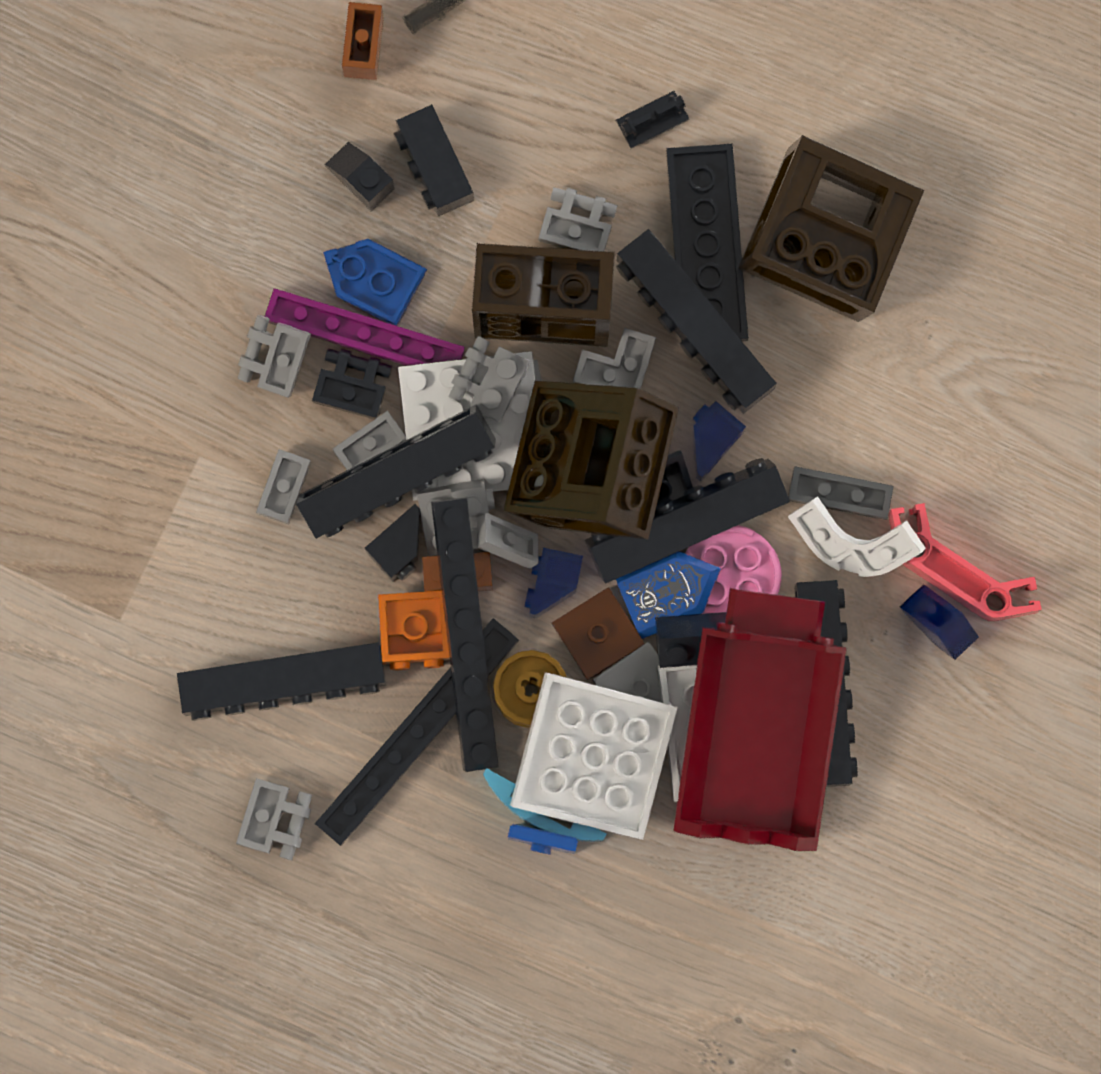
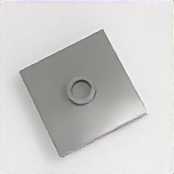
M649 641L593 679L596 686L661 702L657 669L660 666L658 654Z

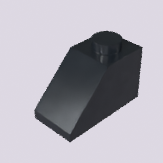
M347 142L325 163V166L370 211L376 208L395 189L393 179L369 155L350 142Z
M416 504L365 547L366 553L392 582L398 577L401 581L405 580L417 568L414 563L418 561L421 513L420 508Z

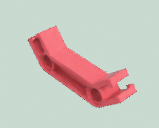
M925 503L916 504L912 509H909L910 516L916 515L918 532L915 533L926 549L921 557H914L902 565L987 621H999L1037 614L1042 610L1040 600L1029 601L1027 606H1012V598L1009 593L1025 588L1026 591L1037 590L1035 577L999 583L931 537ZM904 507L890 510L888 517L891 530L901 524L899 516L905 513ZM988 595H996L1001 599L1002 609L1000 611H993L988 608L986 604Z

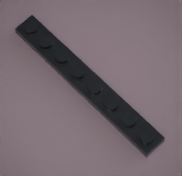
M467 498L432 501L431 507L463 771L471 772L486 768H497L499 765Z
M494 618L483 629L488 676L519 642V639ZM451 667L315 822V825L338 845L342 846L455 716L456 708Z

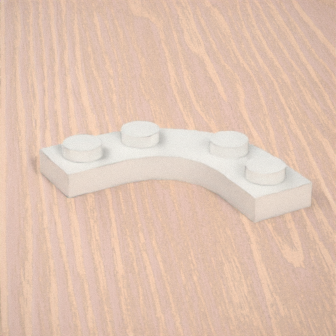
M818 496L788 516L809 548L824 563L838 571L843 569L858 573V576L862 577L888 573L926 549L907 520L875 539H856L846 534L836 524Z

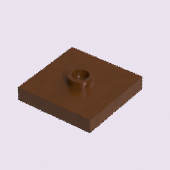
M609 587L551 623L587 681L644 645L643 640Z

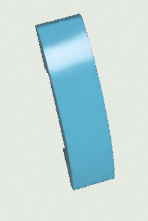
M487 768L484 771V778L499 800L515 815L533 827L547 832L574 837L581 842H599L604 840L607 833L597 828L573 823L571 829L545 815L510 806L511 796L516 784Z

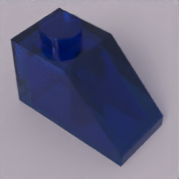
M716 400L710 407L704 404L692 418L696 422L692 430L696 478L700 482L709 474L746 429L742 422Z
M924 584L900 606L901 610L934 645L954 660L979 638L961 611Z

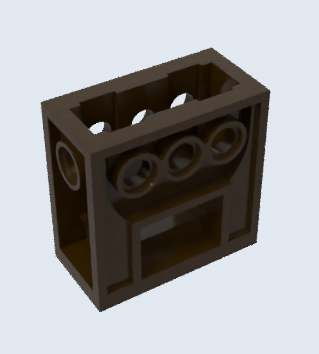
M802 135L786 151L738 269L859 322L875 313L924 190ZM821 178L872 200L863 226L811 204ZM784 246L788 248L789 253L784 249Z
M477 243L472 303L475 338L479 336L484 339L608 347L615 252Z
M535 380L503 511L549 529L649 539L679 407L634 387ZM559 409V418L555 424L551 425V415L555 410ZM551 443V451L545 457V449ZM543 474V484L540 489L535 491V481Z

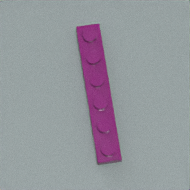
M276 288L273 289L265 313V317L270 319V324L277 325L278 323H283L309 332L312 337L406 366L462 360L465 352L464 346Z

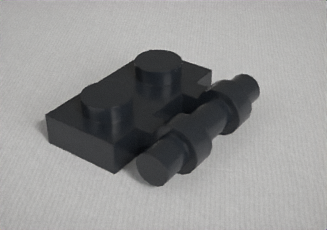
M328 348L325 361L336 364L335 371L321 369L312 402L374 420L378 418L386 386L376 384L374 381L377 375L390 378L393 366L380 363L381 359L370 357V359L351 355L352 351L341 349V351H336ZM352 368L365 372L364 379L346 376V370Z

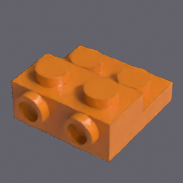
M442 590L378 594L383 665L390 664V670L392 671L410 669V663L424 662V668L444 667V661H450Z

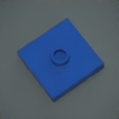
M516 824L510 825L508 840L530 844L531 851L550 855L551 849L575 854L578 843L577 838Z

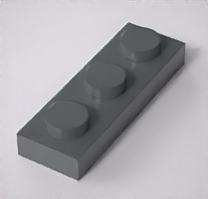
M794 466L788 497L791 502L806 504L818 496L826 509L887 520L894 486Z

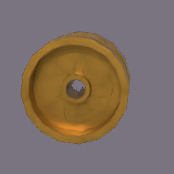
M535 650L517 652L506 659L496 673L493 685L496 705L502 715L516 726L530 729L545 672L567 678L560 663L547 653ZM530 684L535 685L538 689L537 694L533 693L532 697L525 694V687Z

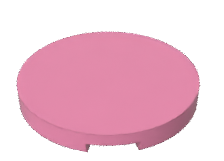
M737 525L690 546L685 553L721 568L708 598L709 601L705 611L702 614L727 612L730 588L775 595L779 593L782 573L777 553L766 539L750 528Z

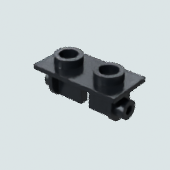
M674 90L616 119V122L629 147L632 149L690 119L684 109L686 107L684 100L680 95L677 96Z

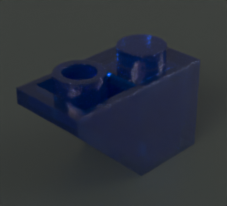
M543 547L542 556L538 555V564L532 567L531 575L537 576L535 589L528 588L524 607L530 608L529 615L531 618H538L576 593L583 562L582 555Z

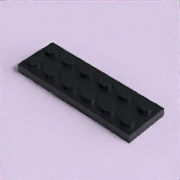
M733 144L666 148L674 260L741 341H748L743 270L738 269L742 260Z

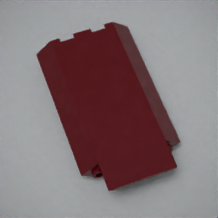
M730 588L725 623L718 622L717 628L703 627L673 832L696 838H723L746 845H773L793 851H817L847 647L833 645V638L820 636L825 601Z

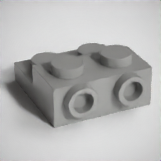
M483 479L429 488L417 492L428 557L437 556L431 502L462 497L467 498L473 553L488 552L477 547V518L484 513L489 514L490 509H495L492 489L485 490Z

